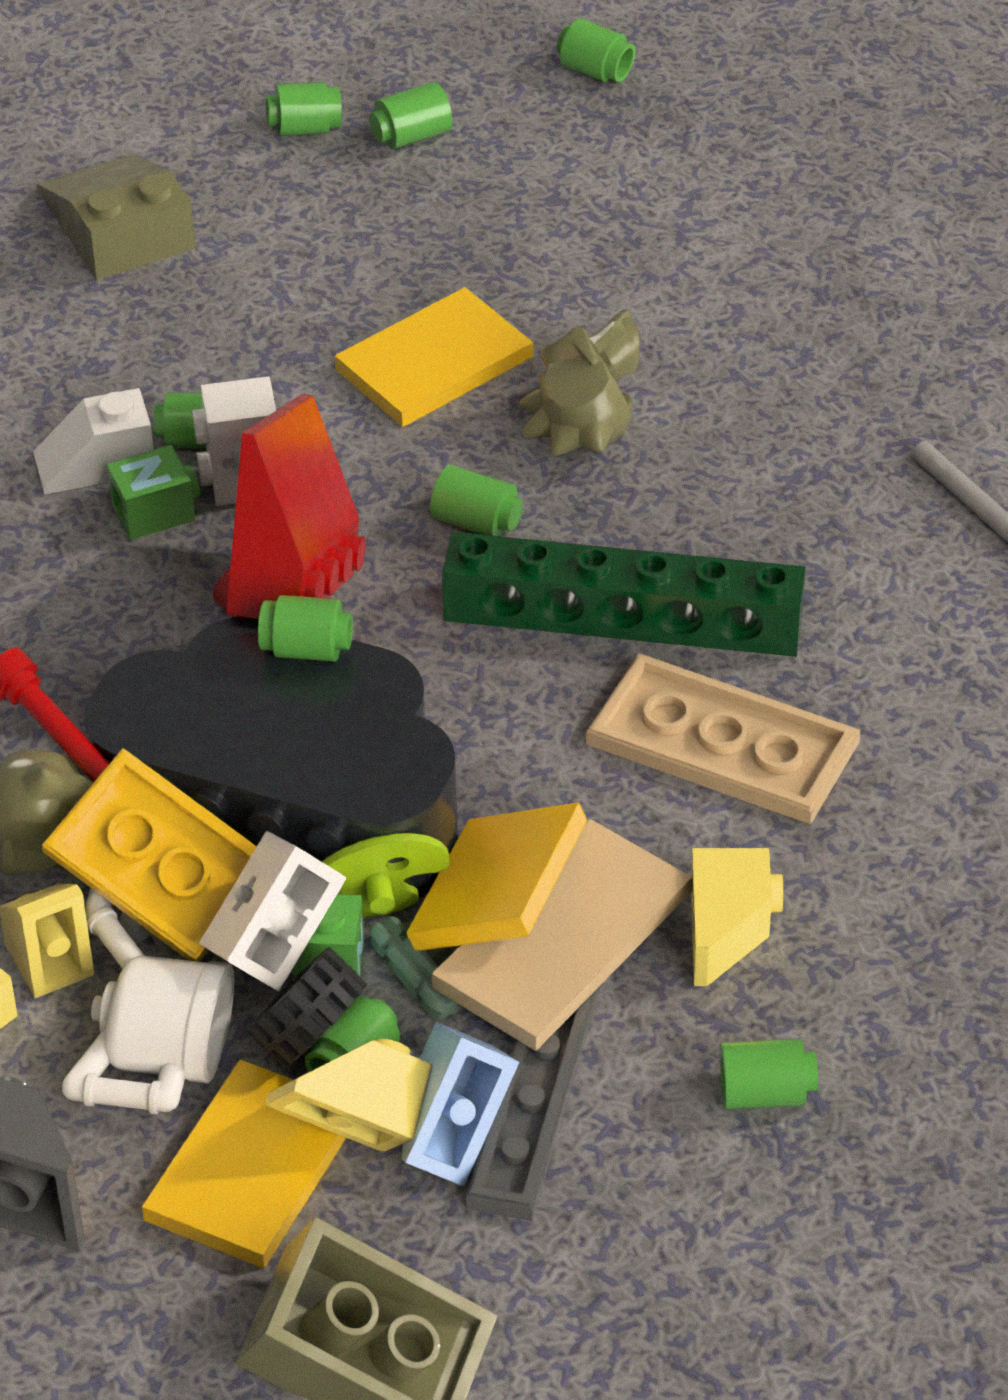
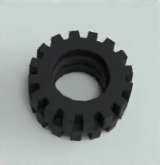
M328 947L313 959L270 1002L267 1008L249 1026L247 1032L280 1065L287 1068L341 1017L342 1013L363 992L367 983L335 951Z

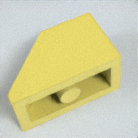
M692 848L691 912L694 986H708L769 937L771 913H782L783 877L782 874L770 873L769 848Z
M58 883L35 893L25 894L17 900L0 906L5 946L34 998L95 975L83 893L78 884Z
M375 1039L269 1092L265 1106L376 1150L387 1151L414 1138L432 1064L411 1056L410 1049L402 1043L389 1039Z

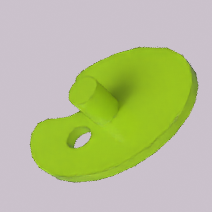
M396 833L373 837L352 844L330 855L322 863L347 877L337 894L362 895L363 918L388 915L414 905L419 900L418 890L414 886L405 883L404 880L414 875L437 873L446 870L451 861L447 847L441 841L427 835ZM394 858H406L398 863L388 862L389 860Z

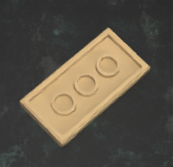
M638 653L586 732L587 745L808 824L813 822L860 740L859 729Z
M589 819L585 823L530 934L527 937L461 945L432 973V988L537 1051L692 892V877Z

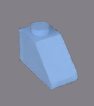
M436 1022L419 1058L432 1064L414 1138L403 1143L402 1160L417 1168L465 1186L519 1061L488 1043Z

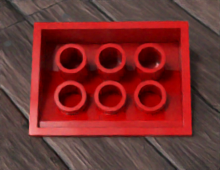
M299 395L242 432L227 615L259 619L264 600L277 601L280 595L329 598L344 583L348 582L353 576L354 571H360L363 566L366 540L364 536H358L359 516L313 395Z

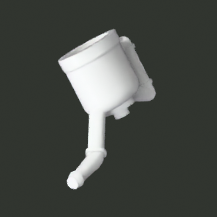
M90 888L85 912L88 930L91 934L99 937L122 967V971L117 982L109 981L103 996L96 995L94 997L91 1018L92 1021L99 1022L100 1034L64 1078L62 1083L63 1095L71 1101L84 1102L85 1106L91 1107L95 1104L149 1110L150 1114L170 1112L179 1104L185 1079L189 1082L208 1084L216 1073L230 1024L234 997V967L231 963L218 961L205 963L145 956L117 920V914L111 908L112 903ZM109 1064L120 1071L159 1075L158 1080L153 1081L152 1084L102 1078L100 1076Z

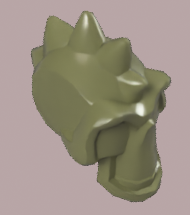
M622 310L614 315L602 329L590 337L584 327L576 326L555 343L542 346L541 358L545 364L546 372L539 375L540 388L530 392L520 401L522 408L533 413V416L522 431L523 436L526 438L550 437L551 454L558 456L578 449L601 453L608 445L614 443L625 433L632 419L630 409L633 406V401L629 394H622L616 380L624 375L635 372L640 356L639 331L632 322L630 310Z
M20 750L10 753L0 764V869L3 873L17 875L53 868L58 864L43 853L42 844L94 783L84 776L81 769L70 757L57 752L43 750Z

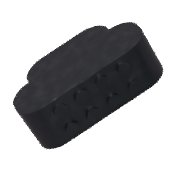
M237 616L215 622L203 629L192 639L184 653L156 650L139 653L120 661L106 672L87 702L84 713L87 739L110 763L124 748L255 846H258L265 832L268 831L323 862L330 855L357 842L396 833H414L433 837L447 847L449 854L458 840L456 764L453 744L439 726L425 719L424 685L419 671L408 659L394 651L352 640L350 649L340 650L338 659L335 662L275 657L273 651L260 649L258 640L259 619ZM394 858L389 860L388 862L398 863L406 858ZM439 872L414 875L406 878L404 882L417 888L420 899L428 894Z

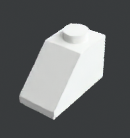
M140 388L84 398L33 451L44 495L108 483L106 464L154 450L151 424Z

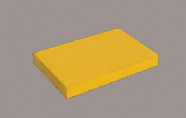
M464 287L336 354L335 370L401 427H404L532 358L533 342Z
M124 748L42 844L43 853L188 961L200 962L209 951L199 944L200 940L257 847Z
M580 803L469 819L449 854L451 862L448 868L439 872L406 932L414 950L424 951L527 937L587 821Z
M240 1059L143 1204L144 1221L265 1269L346 1137L265 1106L269 1092L293 1081V1079Z

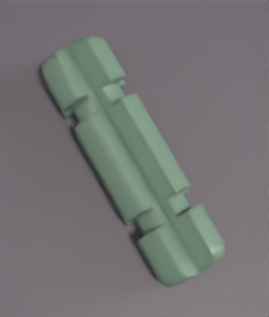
M393 916L386 917L381 923H375L369 931L372 937L370 940L371 946L382 959L389 957L390 961L387 964L415 999L420 997L423 999L420 1005L430 1018L440 1021L456 1013L461 1005L432 988V973L438 968V965L425 950H414L406 934L408 929L403 923Z

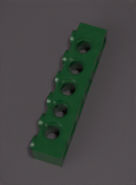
M451 532L442 570L443 621L797 657L803 617L806 566Z

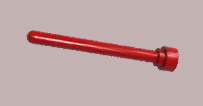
M14 647L0 655V701L9 700L12 705L21 704L90 780L95 782L110 762L39 687L41 679L36 675L37 665L19 647Z

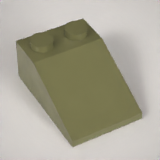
M135 154L37 184L38 192L96 280L195 249L191 200L170 170Z
M314 1217L285 1247L235 1364L291 1394L312 1400H466L498 1315L325 1221Z

